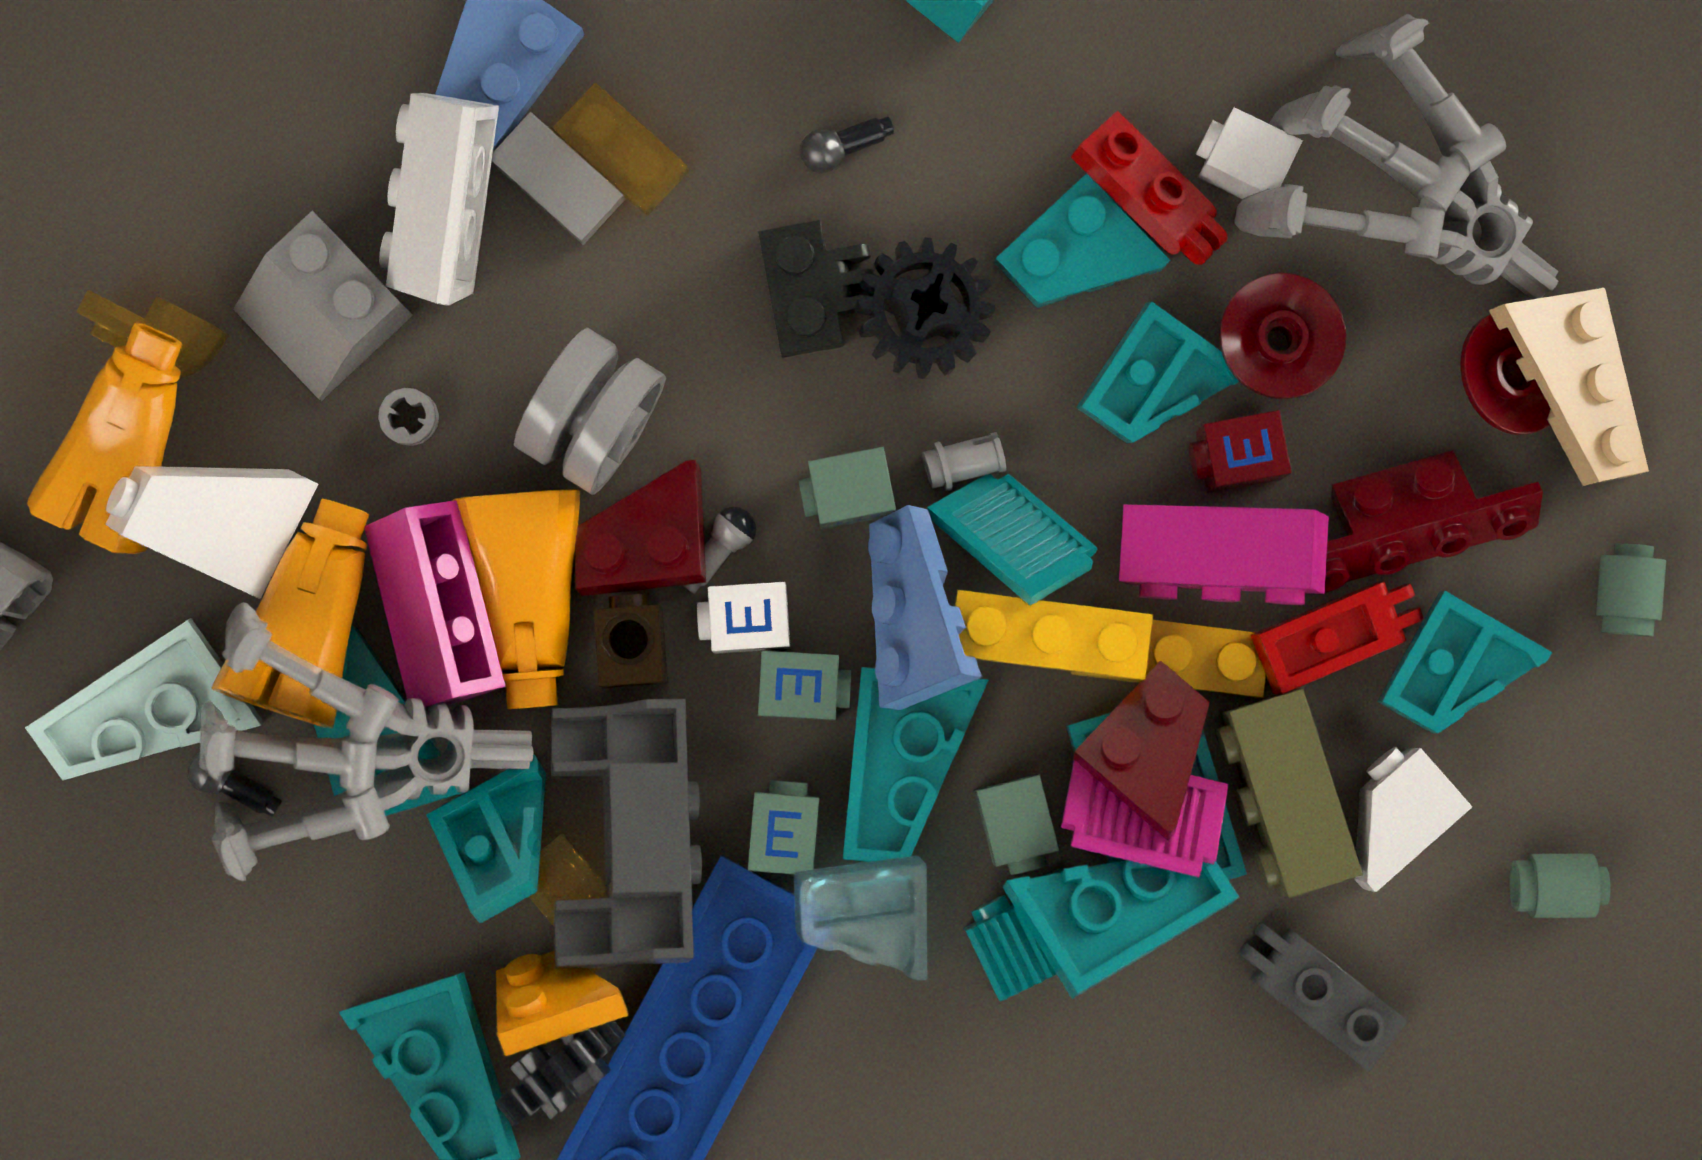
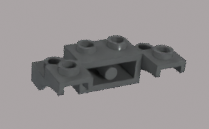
M644 699L609 706L552 708L550 713L551 776H603L606 897L555 901V969L620 968L623 964L690 962L694 958L691 884H700L702 857L700 845H690L689 820L698 819L700 796L698 782L688 781L685 699Z

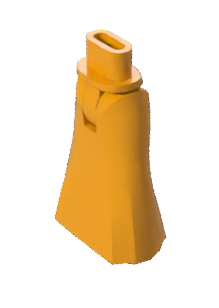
M141 323L133 324L126 346L114 348L112 356L97 374L71 428L35 484L27 502L30 513L33 516L66 530H70L84 522L79 535L84 540L113 553L136 554L146 552L148 547L120 535L106 525L110 513L106 511V506L117 482L122 477L129 479L135 466H162L176 404L177 383L175 382L179 380L181 372L175 366L182 347L181 341Z
M546 490L453 499L452 501L457 500L466 529L501 671H504L502 675L505 681L507 709L558 705L556 677L564 676V668L560 667L565 666L568 647L571 582L579 519L580 490Z
M321 499L313 523L304 522L300 528L306 534L297 532L285 550L255 612L260 620L268 624L266 629L272 633L270 641L311 664L342 678L351 625L363 577L367 543L362 541L361 537L369 514L354 507L328 499ZM226 659L211 687L212 690L236 700L320 727L334 728L337 714L336 708L311 695V688L261 660H258L253 670L243 669L242 672L236 673L234 669L227 665L228 660Z

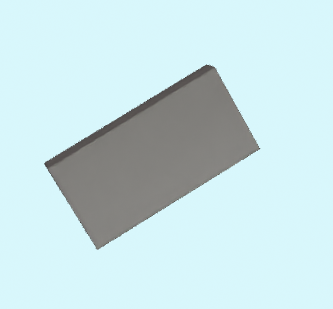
M532 112L519 123L492 154L491 163L582 245L592 237L625 200L624 195Z

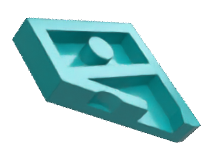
M1148 302L1144 304L1076 408L1124 442L1134 443L1158 429L1163 423L1176 416H1181L1202 404L1203 400L1230 385L1237 384L1239 381L1229 370L1221 350L1155 303Z
M1441 591L1435 598L1377 702L1430 733L1438 734L1464 717L1466 712L1478 704L1485 703L1503 691L1505 686L1532 668L1539 667L1548 661L1552 652L1447 591Z
M535 754L533 755V761H530L529 769H507L426 814L468 908L479 923L488 920L538 891L546 772Z

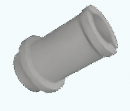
M991 432L986 436L944 447L940 441L934 442L932 450L922 452L926 475L932 489L943 486L945 491H950L953 488L952 483L994 472L1006 471L1005 456L997 432Z

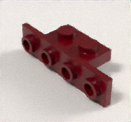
M1453 450L1332 484L1331 499L1347 536L1327 541L1325 592L1336 590L1346 582L1374 574H1393L1409 564L1437 556L1443 558L1453 557L1469 547L1493 540H1512L1518 538L1538 526L1543 490L1539 482H1534L1476 499Z

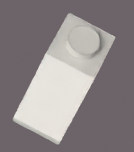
M1393 747L1379 757L1366 771L1372 779L1359 791L1356 854L1363 875L1355 877V881L1362 889L1377 892L1472 808V805L1421 748H1406L1401 753L1397 747Z

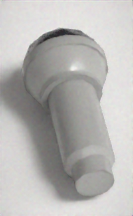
M729 507L717 514L713 524V531L710 533L712 537L705 545L706 583L683 585L685 588L695 594L701 586H705L731 552L735 553L737 550L751 544L756 534V523L748 511L739 507Z

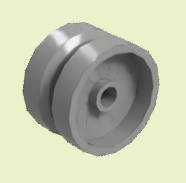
M587 327L580 331L565 347L539 385L519 424L513 446L543 465L556 460L566 451L563 461V477L591 495H595L613 476L636 444L663 391L666 377L663 373L638 358L623 364L614 373L618 360L616 345Z

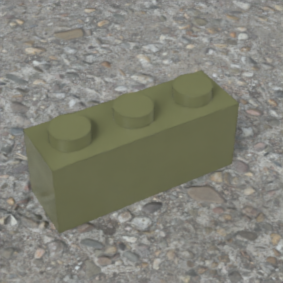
M1291 690L1284 694L1274 695L1220 712L1224 726L1216 728L1217 741L1226 764L1236 763L1243 787L1235 790L1236 800L1246 826L1256 824L1263 849L1255 851V858L1265 886L1267 888L1275 886L1278 895L1292 898L1362 876L1363 873L1304 690Z

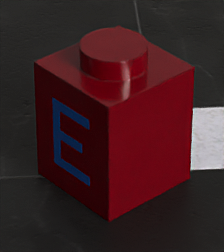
M1280 410L1203 424L1195 432L1197 441L1189 443V457L1193 475L1196 480L1205 479L1207 493L1281 480L1292 473Z

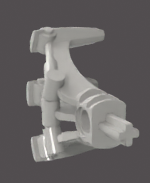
M1405 14L1392 23L1351 38L1336 50L1335 55L1351 61L1381 59L1406 89L1430 128L1443 156L1437 164L1399 141L1394 143L1387 141L1344 115L1351 104L1347 97L1351 90L1349 88H1341L1333 85V87L1323 86L1321 91L1288 102L1275 112L1269 122L1270 125L1284 131L1287 135L1310 134L1315 138H1320V136L1333 137L1389 174L1420 201L1419 207H1412L1410 217L1367 210L1362 211L1361 214L1307 207L1308 194L1303 192V186L1284 184L1283 187L1266 189L1245 197L1238 204L1234 223L1240 231L1261 237L1292 239V236L1295 234H1301L1303 224L1354 232L1362 237L1406 243L1404 254L1430 258L1436 264H1444L1454 274L1463 275L1467 281L1475 285L1490 283L1501 275L1531 299L1542 298L1546 291H1553L1556 287L1558 280L1555 276L1559 271L1522 243V240L1533 224V220L1525 213H1518V205L1507 196L1501 195L1502 190L1498 184V175L1490 160L1506 149V142L1502 133L1490 123L1480 128L1454 93L1447 94L1413 49L1424 40L1423 27L1429 24L1427 20L1417 19L1409 14ZM1476 220H1478L1481 226V239L1478 245L1474 242L1472 234L1473 225Z
M247 603L238 604L231 613L226 624V649L222 654L228 660L227 665L238 673L242 672L243 669L253 670L258 660H261L311 688L310 694L350 716L351 718L346 726L351 730V733L344 738H301L237 731L234 726L228 725L222 712L211 701H207L203 705L201 711L199 767L206 770L214 779L218 780V776L224 775L225 771L233 769L235 756L291 763L294 769L339 774L340 785L346 788L345 792L311 806L274 818L247 824L242 823L232 804L217 802L215 806V834L211 839L227 875H232L234 878L244 881L246 880L245 875L249 874L252 871V867L258 862L254 851L308 836L313 841L355 829L359 840L375 838L386 832L390 827L384 810L397 806L407 799H418L423 787L428 786L432 795L446 794L449 786H455L458 792H467L469 789L470 768L529 769L530 761H533L531 731L473 730L472 714L466 705H457L453 712H450L445 702L436 703L428 707L427 711H425L421 699L409 698L405 704L399 703V699L383 688L369 684L367 689L361 688L311 664L270 641L272 633L266 629L268 624L260 620L255 610ZM385 726L399 732L380 736ZM444 737L449 740L446 750L439 757L434 759L418 757L420 747L428 739ZM375 769H387L374 777Z

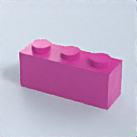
M457 500L403 508L366 525L364 530L407 699H421L424 709H428V707L436 703L445 702L446 705L458 703L505 687L466 529Z
M1124 504L1119 581L1139 587V597L1176 600L1178 588L1202 589L1201 600L1240 602L1241 591L1265 592L1266 603L1304 605L1305 593L1325 594L1329 517L1313 509Z

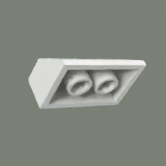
M412 93L410 104L401 105L396 124V140L399 143H404L401 169H393L388 186V205L396 207L393 232H385L379 256L380 269L388 270L386 287L443 305H451L473 294L499 110L498 105L428 93Z

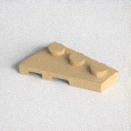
M1605 288L1507 303L1490 309L1489 312L1498 329L1501 330L1507 327L1518 346L1522 357L1516 360L1526 381L1535 379L1551 408L1547 420L1582 485L1586 486L1649 472Z

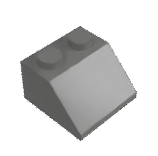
M313 210L264 255L233 309L320 401L325 399L413 316Z

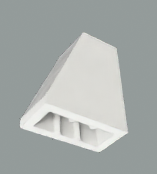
M135 466L129 479L122 477L109 496L106 511L110 513L106 525L126 538L261 599L318 483L289 469Z

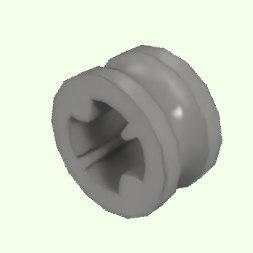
M401 388L394 390L384 398L379 407L378 419L382 431L388 438L401 445L415 446L424 443L433 436L438 427L439 414L436 404L429 396L417 389ZM405 400L413 407L423 406L426 413L425 419L418 418V422L424 425L414 434L405 427L395 428L393 425L392 415H400L394 409Z

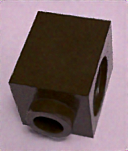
M647 594L610 596L608 597L609 608L593 609L599 687L614 688L667 684L663 608L658 604L647 605ZM639 623L647 632V646L643 653L635 658H622L615 650L614 636L617 630L624 624Z

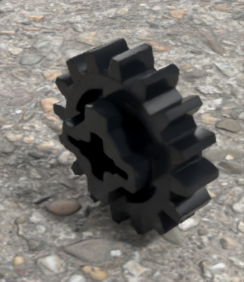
M925 237L917 253H913L905 240L899 242L895 249V262L883 253L876 258L874 266L881 277L865 273L860 283V287L872 295L871 297L858 299L855 305V312L870 315V320L864 323L859 330L860 337L876 335L879 343L872 355L875 359H878L888 352L896 356L893 371L898 374L905 368L908 362L916 364L918 379H925L934 363H937L938 368L944 375L951 374L955 369L953 355L968 363L977 354L969 340L984 343L989 337L991 331L984 324L980 323L979 320L990 318L995 312L994 304L980 301V296L987 292L991 282L989 279L973 280L970 274L978 263L974 257L966 260L963 264H959L954 260L957 251L956 244L950 243L944 252L939 254L934 253L932 238ZM917 269L929 270L926 276L913 281L900 277L899 280L895 279L908 271ZM951 281L960 291L964 305L956 302L950 286ZM933 287L935 291L931 298V301H933L931 305L932 314L916 330L915 325L919 318L917 316L919 310L918 302ZM885 311L894 314L901 331L899 336L890 327ZM937 335L949 339L951 336L955 338L951 342L939 347H921L924 340Z
M613 1020L535 1046L510 1067L520 1081L494 1103L513 1127L531 1116L540 1107L550 1119L553 1118L611 1071L602 1057L626 1036L625 1033Z

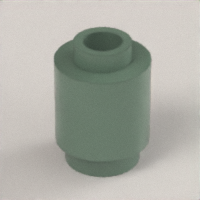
M1617 543L1614 544V555H1600L1595 616L1602 617V633L1654 636L1655 621H1662L1667 561L1653 558L1654 546Z
M1528 854L1526 860H1513L1510 867L1509 890L1513 910L1515 912H1528L1531 918H1595L1600 905H1608L1611 892L1609 872L1607 867L1598 866L1594 854Z

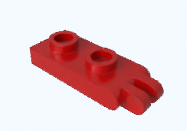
M1116 111L1087 137L1071 155V158L1168 253L1178 254L1181 251L1191 262L1202 265L1212 256L1213 251H1217L1227 242L1226 231L1214 220L1217 216L1215 206L1119 111Z
M1384 580L1375 582L1251 634L1273 694L1287 693L1407 641L1403 629L1425 619L1420 607H1414L1398 614L1395 610L1394 605L1415 596L1411 583L1388 590Z

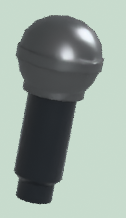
M887 116L881 119L873 118L838 132L835 130H814L801 143L800 153L802 161L808 169L816 173L830 172L839 165L841 160L845 159L846 155L884 141L885 137L894 134L892 122Z
M200 752L193 757L188 767V778L198 791L217 794L222 792L259 814L266 813L271 817L275 815L282 800L275 797L271 790L235 771V766L232 770L225 771L224 775L218 776V780L214 779L206 770L199 767Z

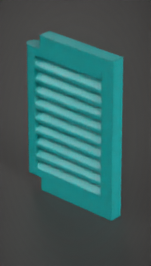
M986 474L927 507L931 520L1029 606L1092 569L1093 560L1090 557L1096 553L1097 547L1010 474L998 480L991 474Z

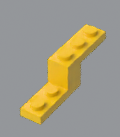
M957 590L955 607L960 608L966 627L958 634L965 656L975 657L977 660L1071 671L1072 675L1135 683L1145 680L1146 675L1162 661L1195 690L1263 698L1266 674L1251 638V634L1256 632L1153 620V614L1042 600L1029 606L1023 599L1018 597Z

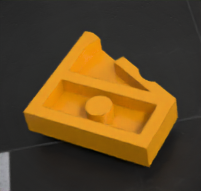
M555 951L543 955L526 954L512 960L506 967L496 970L497 1036L505 1056L628 1016V1011L619 988L587 968L555 969Z

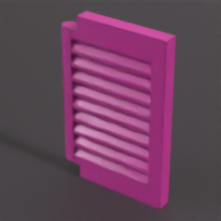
M1074 760L1061 828L1073 831L1071 847L1199 877L1202 862L1214 865L1217 858L1228 784L1190 775L1175 834L1167 840Z

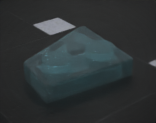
M918 855L794 872L795 932L803 943L827 951L842 950L848 953L854 960L872 966L878 962L902 970L908 978L917 981L927 980L926 864Z

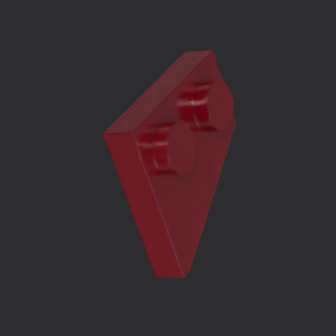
M696 459L684 461L578 526L575 543L576 590L581 596L706 583L701 468Z
M1160 661L1146 675L1145 680H1142L1075 750L1074 760L1165 839L1169 840L1175 834L1210 702Z

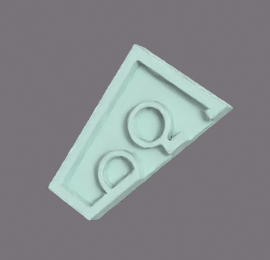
M190 618L25 727V729L60 778L66 780L135 761L141 757L200 743L201 711L207 701H211L222 712L228 725L234 726L237 731L261 726L264 721L253 705L211 689L223 666V662L195 622Z

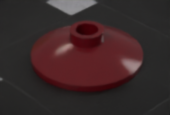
M1273 273L1250 281L1229 301L1220 323V348L1229 370L1245 387L1269 398L1294 399L1316 391L1335 374L1345 353L1346 326L1336 301L1319 284L1297 274ZM1278 330L1285 334L1288 340L1286 350L1277 351L1269 345L1268 334L1270 331Z
M1489 314L1480 319L1471 328L1462 347L1460 370L1466 395L1476 412L1488 424L1504 433L1528 435L1541 431L1550 426L1547 419L1551 408L1536 380L1526 381L1516 360L1521 358L1522 354L1507 327L1499 330L1492 315Z

